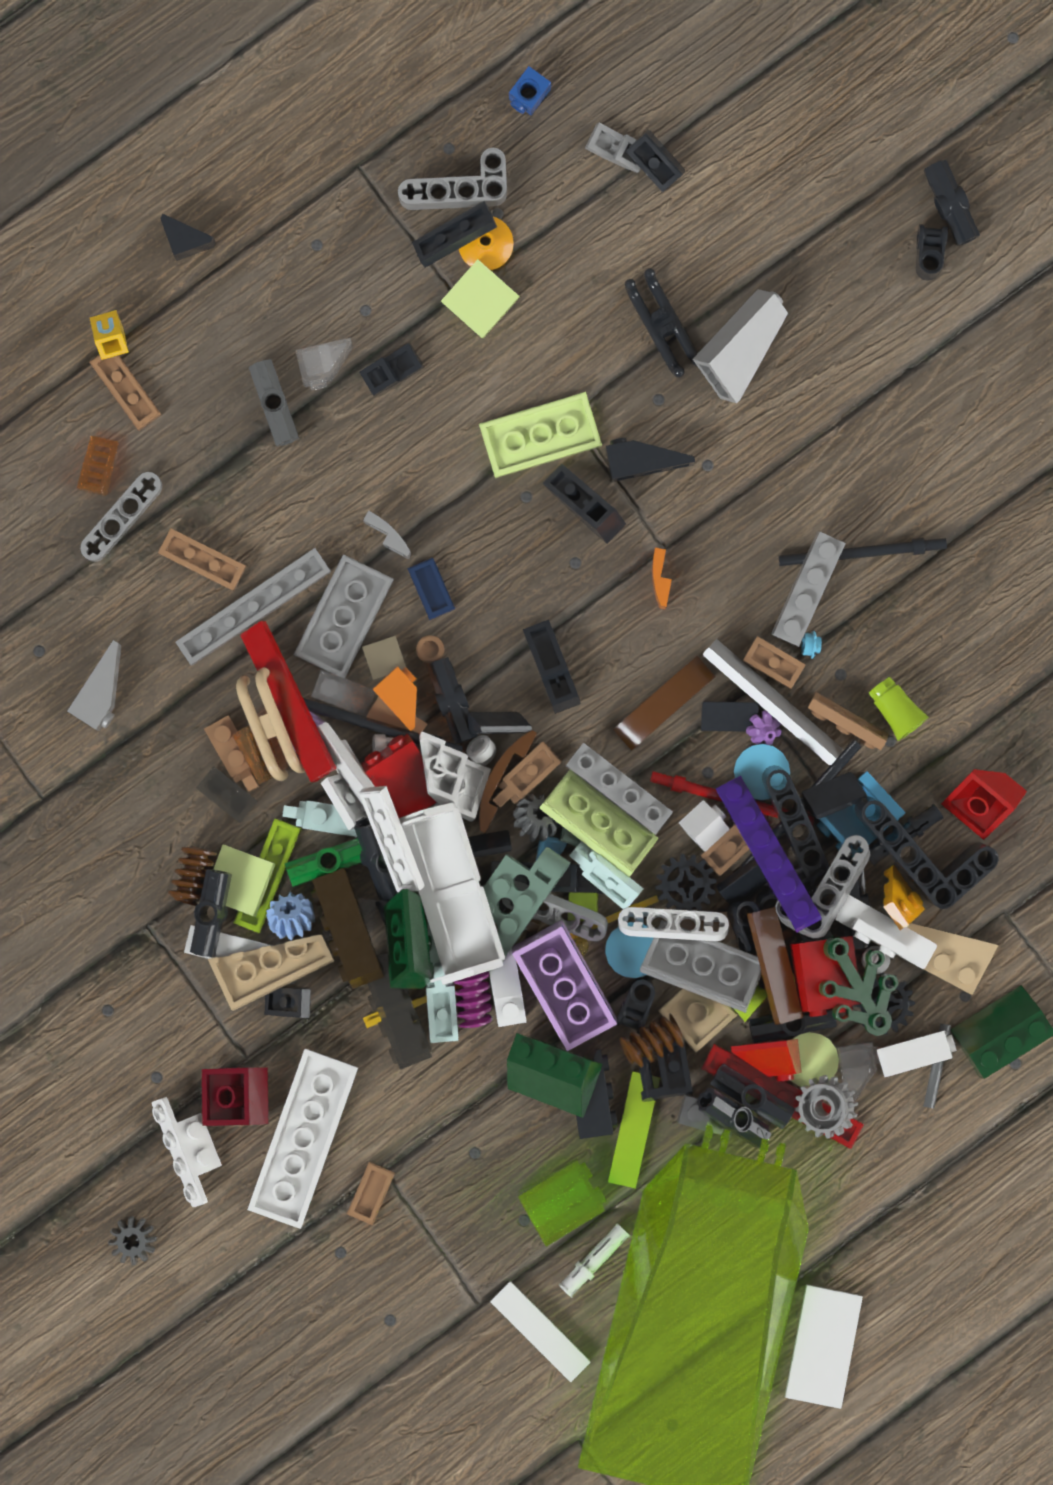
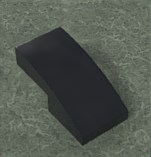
M407 343L387 357H382L359 373L372 395L376 396L425 367L411 343Z

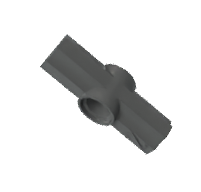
M272 359L263 360L249 366L276 447L285 446L299 440ZM271 397H279L281 405L279 408L272 410L267 407V401Z

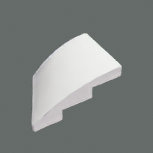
M421 732L419 739L428 794L440 805L453 802L454 807L459 808L461 817L472 822L476 817L491 769L468 760L469 755L445 746L446 741Z

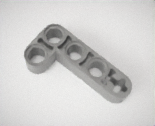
M498 148L485 150L480 160L481 176L405 180L398 187L400 204L408 210L475 207L485 201L488 207L501 205L507 197L505 155ZM490 158H497L501 162L500 166L495 169H490L485 163ZM492 185H497L502 189V192L494 197L487 193V189ZM471 187L474 190V194L471 197L464 198L459 194L461 188ZM423 188H426L427 200H423ZM435 188H443L446 191V195L441 199H435L431 193ZM408 190H414L415 195L412 200L408 199Z
M855 835L845 840L812 897V901L822 918L820 928L810 930L806 927L799 931V933L814 940L826 935L869 861L870 849L863 837ZM861 846L862 854L856 853L853 857L851 849H857ZM840 870H848L850 876L845 881H839L835 879L836 873ZM833 894L836 896L835 902L829 906L823 905L821 900L824 895ZM777 901L776 913L780 921L794 929L789 918L782 914L783 908L779 901Z

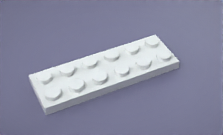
M306 1048L304 1049L247 1210L299 1229L302 1228L359 1067Z

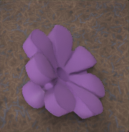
M766 710L762 712V718L757 714L753 715L750 721L754 726H748L746 729V733L752 736L751 741L757 745L762 741L766 745H772L775 737H779L782 732L779 727L781 723L776 718H772V715Z

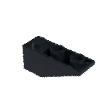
M596 1049L593 1061L603 1065L585 1116L582 1118L576 1115L579 1139L613 1135V1128L618 1127L616 1111H610L608 1101L609 1099H614L612 1083H606L604 1071H610L607 1054H602L601 1049Z

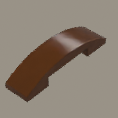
M696 656L613 729L614 732L632 751L716 676Z
M532 730L513 743L492 770L481 799L479 815L481 832L486 834L498 811V808L489 802L514 754L524 759L537 736V732Z

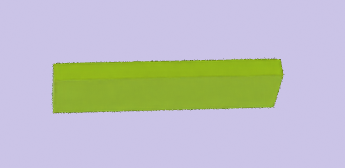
M274 818L259 858L276 865L258 913L255 917L238 911L233 922L234 924L261 933L267 918L266 911L270 909V901L274 900L286 870L285 863L289 862L301 828Z
M632 1071L608 1182L636 1189L655 1101L642 1102L641 1092L643 1087L639 1072ZM652 1075L654 1088H658L660 1077Z

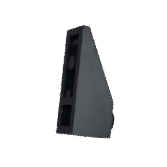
M626 438L611 440L610 445L605 448L612 482L685 468L695 464V458L692 455L634 440L627 441Z
M563 464L542 483L606 544L626 525L614 507Z

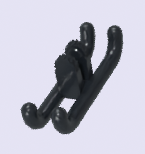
M648 268L644 272V277L660 307L659 310L651 315L633 279L625 281V289L667 367L676 378H681L685 371L677 362L665 338L675 334L687 357L695 367L698 366L693 358L698 352L660 286L654 269Z

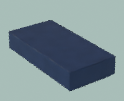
M434 558L407 568L429 620L455 610Z

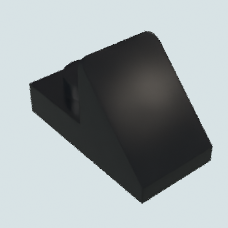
M281 987L265 995L264 1015L309 1018L311 989Z

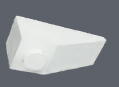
M511 949L503 961L504 966L489 971L498 1027L526 1023L517 963Z

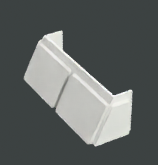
M452 802L399 818L425 885L419 891L445 975L430 980V983L441 980L442 985L504 966L502 960H505V955L484 888L479 884L481 878L459 808H455Z

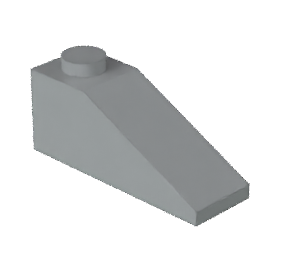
M114 640L67 711L98 731L102 727L106 729L114 718V714L111 712L115 708L122 646Z

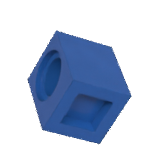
M528 66L509 92V100L512 101L510 105L519 113L524 114V112H527L532 116L550 92L551 82ZM525 88H532L535 90L536 95L533 98L527 99L521 95V91Z

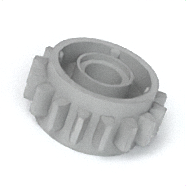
M827 1075L819 1077V1081L816 1078L810 1079V1086L804 1085L801 1087L803 1094L796 1096V1100L799 1101V1107L795 1108V1111L800 1113L801 1117L798 1121L799 1123H805V1130L807 1132L813 1130L816 1137H820L825 1133L826 1138L834 1137V1132L839 1136L844 1133V1128L848 1129L853 1126L850 1119L856 1118L858 1115L854 1112V1107L858 1105V1102H855L853 1099L855 1092L849 1091L846 1088L847 1082L839 1083L837 1076L831 1077L828 1080ZM823 1100H827L830 1103V1114L823 1110Z

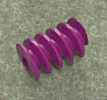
M489 971L454 982V984L463 986L462 989L455 991V995L463 996V1000L456 1002V1006L464 1008V1011L457 1013V1017L465 1019V1022L458 1024L459 1027L475 1028L493 1021L492 1015L487 1013L492 1010V1006L486 1002L491 999V994L485 991L490 988V982L484 980L489 977Z

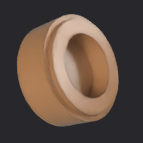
M429 635L419 640L416 652L422 662L430 664L442 659L444 645L438 637Z

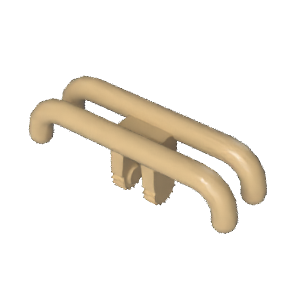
M261 668L257 671L255 680L267 714L258 717L247 688L250 684L248 676H241L237 680V695L269 773L276 780L284 781L288 778V772L280 769L268 739L277 736L284 756L292 770L296 773H304L305 770L295 753L269 689L267 677L270 672L267 668Z

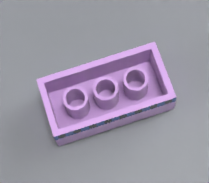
M562 920L512 947V955L567 1051L617 1025L615 1013Z

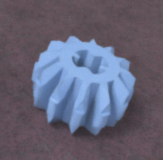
M290 891L287 897L279 895V901H270V909L266 911L270 930L276 933L280 939L287 936L292 941L295 935L303 938V931H311V923L315 922V914L312 903L309 899H305L302 893L294 896Z

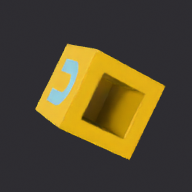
M117 310L90 317L94 341L102 360L129 352L124 329Z

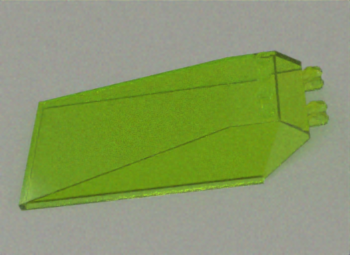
M706 1125L701 1146L684 1143L643 1189L580 1453L579 1469L646 1485L750 1484L809 1231L797 1170L781 1166L786 1148L785 1143H779L777 1146L775 1161L772 1164L764 1162L769 1148L768 1139L762 1138L757 1159L755 1160L726 1153L730 1130L726 1129L721 1133L719 1150L709 1149V1143L713 1135V1126Z

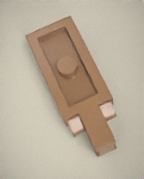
M228 715L206 727L204 730L231 778L236 783L242 780L248 792L259 788L253 776L258 771L257 764L230 716Z
M541 742L502 779V782L498 785L502 791L492 800L499 809L510 799L516 804L544 780L562 761L544 742Z

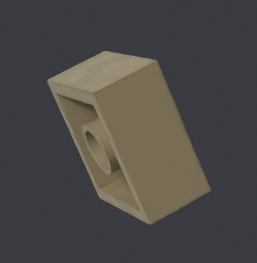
M396 636L362 647L374 681L386 677L397 666L401 670L406 667Z

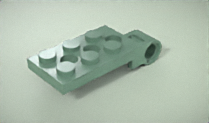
M549 847L544 849L531 869L509 854H506L484 886L493 920L498 926V936L505 958L570 865L568 860ZM523 874L528 877L530 881L528 889L520 890L516 887L515 878L517 875ZM501 898H509L513 901L514 909L511 913H504L500 910L499 901Z

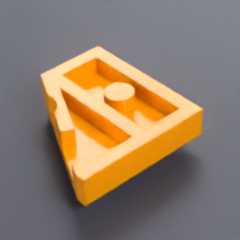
M893 865L884 871V875L889 879V882L884 885V908L899 930H902L915 920L925 908L922 906L921 897L911 890Z

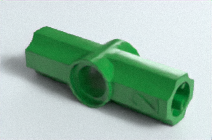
M358 838L331 848H324L314 854L285 863L292 887L339 869H346L360 864L362 849ZM326 854H332L337 859L336 865L331 869H326L321 865V858Z

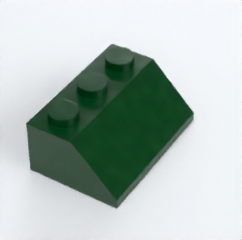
M402 889L384 906L390 988L422 989L434 976V965L430 962L429 953L432 947V939L428 935V920L420 896L408 889Z
M1020 985L951 1028V1033L979 1078L985 1079L1053 1037V1028L1039 1006L1024 987Z
M516 1033L507 1058V1086L509 1090L584 1118L603 1064L530 1036Z

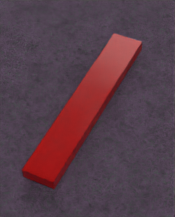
M260 621L240 634L256 670L258 671L261 668L269 670L270 674L267 677V683L286 731L310 782H317L337 769L267 622Z
M713 1044L701 1067L702 1070L714 1076L722 1063H724L794 1108L799 1107V1101L796 1100V1096L803 1094L800 1089L785 1081H777L775 1076L768 1077L740 1057ZM752 1088L746 1092L754 1098L760 1099L758 1089ZM822 1102L823 1110L830 1114L831 1106ZM794 1111L792 1118L798 1121L801 1117L800 1113ZM854 1118L850 1119L853 1124L851 1128H844V1133L839 1136L834 1132V1137H831V1139L849 1149H852L864 1126L863 1123Z

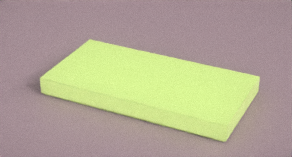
M586 392L479 424L495 478L602 446Z
M571 770L566 773L540 806L542 811L628 877L631 876L659 839Z

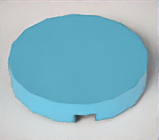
M766 744L753 745L744 750L736 760L733 771L734 778L741 775L754 799H770L762 782L764 770L769 766L776 765L783 768L790 775L789 762L784 754L774 746ZM780 773L774 774L770 779L771 786H779L783 781V775Z
M629 922L628 926H633L634 922ZM618 926L611 932L606 941L605 954L609 965L615 972L624 977L639 978L647 975L640 972V967L654 937L628 936L623 934Z

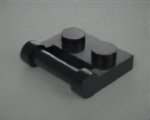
M674 1042V1052L671 1053L664 1047V1057L661 1058L657 1054L662 1083L661 1088H654L650 1062L646 1057L643 1058L644 1067L641 1068L639 1066L643 1087L641 1092L642 1102L692 1094L693 1090L685 1045L681 1048Z

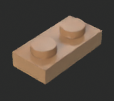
M758 636L743 659V662L790 690L805 667L804 663Z
M734 824L701 857L720 877L749 848Z

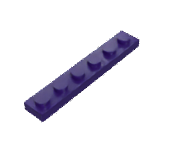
M741 775L716 788L720 799L796 933L821 920L819 911Z

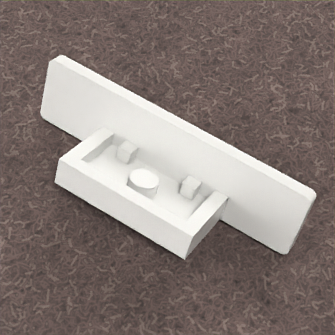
M345 739L341 740L345 747L348 749V751L351 753V755L354 757L356 762L362 768L360 762L356 758L347 741ZM337 771V775L327 777L321 785L350 831L354 829L356 821L368 816L362 803Z
M848 895L835 918L838 922L856 931L854 937L866 944H869L872 940L881 945L879 951L887 956L894 958L897 954L921 969L927 966L937 948L935 943L907 927L899 930L891 918ZM834 896L830 905H832L835 902L836 896Z
M167 1097L153 1101V1117L160 1124L163 1131V1142L172 1154L174 1160L173 1167L183 1182V1192L186 1200L191 1203L192 1207L207 1203L208 1201L198 1176L220 1167L222 1164L207 1126H202V1114L199 1113L177 1122Z

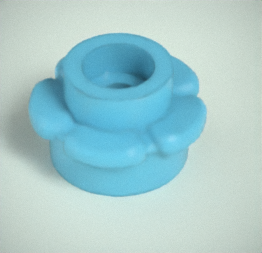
M815 631L805 633L801 641V654L810 656V659L814 658L815 653L819 654L821 651V637H817Z

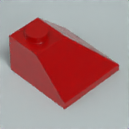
M973 769L946 797L941 805L985 840L1016 809L1027 791L1006 773Z
M798 1039L731 1046L732 1053L768 1077L777 1076V1081L794 1080V1074L802 1073Z

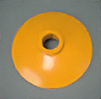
M493 217L497 228L459 248L462 259L470 267L478 259L492 271L500 268L508 261L513 251V236L509 227L502 220ZM483 237H489L491 243L484 246L480 243V240Z

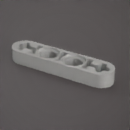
M152 472L142 473L85 537L80 549L86 559L92 562L101 561L162 491V482L156 474ZM145 479L147 481L154 479L153 485L156 488L153 492L148 489L143 494L147 498L143 503L139 496L133 494V492L137 489L141 493L145 488L143 481ZM128 499H135L138 502V510L134 514H127L123 510V504ZM110 520H116L120 524V530L116 535H108L105 532V525ZM100 531L103 537L110 540L108 545L104 541L101 542L98 546L100 550L98 555L95 553L88 555L90 549L87 546L89 543L95 545L101 539L96 536Z
M515 881L518 889H528L529 885ZM549 894L544 900L549 909L546 911L538 909L533 917L549 925L562 920L569 933L589 941L603 939L608 926L607 919L600 913ZM502 898L503 904L513 910V901L509 898ZM564 912L572 913L575 916V920L566 921L561 917V914ZM580 919H584L582 925H579ZM593 924L598 926L596 930L591 929Z

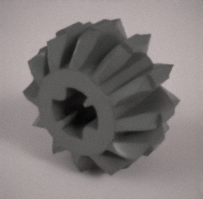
M533 793L527 799H521L517 804L518 807L513 812V817L516 818L514 827L522 828L520 837L528 834L530 842L536 838L543 842L548 836L553 837L560 825L540 809V806L545 801L544 794L540 795L538 799Z
M130 1216L128 1218V1225L122 1219L117 1222L121 1230L117 1228L111 1229L110 1233L118 1238L110 1239L108 1244L118 1246V1248L112 1251L113 1256L120 1252L123 1253L120 1258L121 1263H125L128 1256H130L131 1264L136 1265L138 1256L143 1262L148 1260V1255L145 1251L149 1253L155 1252V1247L148 1243L156 1242L157 1236H148V1233L154 1227L150 1225L144 1229L145 1218H141L138 1224L135 1225L134 1216ZM135 1234L138 1236L136 1241L139 1240L140 1243L131 1247L128 1245L130 1240L126 1241V1237Z

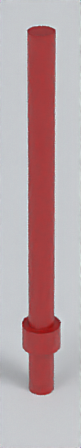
M652 771L650 782L670 787V791L677 793L684 791L722 802L714 788L686 781V777L679 775L672 777ZM756 801L762 814L778 818L773 805ZM781 808L783 812L790 811L788 809ZM808 815L811 825L813 826L815 817Z

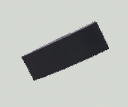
M546 620L523 629L554 713L557 714L580 705L579 695L550 621Z

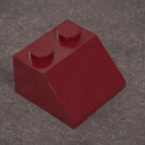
M268 1067L201 1069L202 1126L269 1124Z

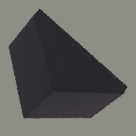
M162 214L160 219L176 261L214 248L216 242L213 236Z

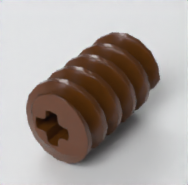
M195 846L182 847L181 851L188 856L178 858V862L184 868L175 869L174 872L181 878L171 880V883L177 887V890H168V894L174 900L197 906L198 903L194 900L201 899L202 893L198 891V888H203L204 881L201 880V877H205L206 869L204 868L214 866V862L208 856H214L217 853Z
M671 1013L669 1014V1020L666 1017H661L659 1025L651 1022L649 1030L641 1027L639 1035L631 1032L629 1040L625 1037H620V1044L631 1064L636 1062L641 1068L644 1067V1057L651 1063L654 1062V1052L661 1058L664 1057V1047L671 1053L674 1052V1042L681 1048L684 1047L682 1032Z

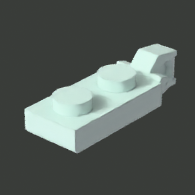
M300 801L299 808L284 805L283 817L297 819L296 826H300L303 829L357 837L355 829L348 830L335 806L332 804Z
M582 841L570 854V857L580 864V868L584 871L582 875L622 909L628 908L643 890L634 880L626 876Z
M433 963V979L445 976L441 963ZM441 980L429 982L426 986L430 1043L458 1041L455 986L453 982L442 985Z

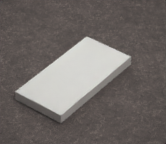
M806 1284L785 1398L841 1409L863 1298L862 1295Z

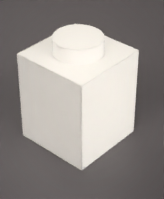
M704 800L679 822L688 836L704 852L730 830L723 821L726 815L716 805L711 808Z

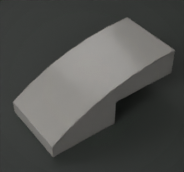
M597 123L585 149L636 173L640 171V167L626 152V149L636 139L627 134L623 136L602 123Z
M368 510L363 521L366 525L387 535L383 542L384 547L409 559L411 552L401 536L386 521Z

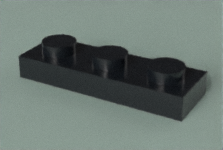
M483 201L413 241L412 244L420 263L426 268L497 228V225L489 207Z

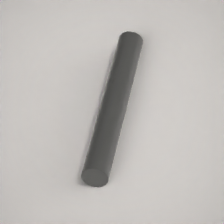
M940 1023L939 1032L946 1031L947 1036L950 1035L951 1025ZM944 1061L932 1064L924 1107L935 1108Z

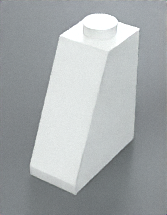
M946 1031L877 1049L884 1077L953 1058L952 1052L957 1051L953 1036H947Z

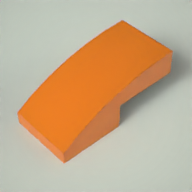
M655 548L652 561L653 587L659 608L666 609L672 579L661 577L666 549Z

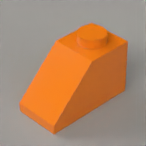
M397 666L372 689L405 726L412 731L415 728L417 687L413 684L416 678L406 667L401 670Z

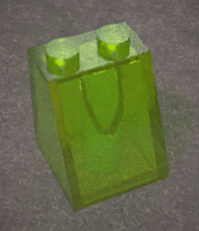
M577 1158L518 1191V1198L546 1247L605 1211L603 1203L607 1202L604 1194L599 1186L595 1189L589 1181V1178L593 1177L590 1169L585 1162L580 1164Z

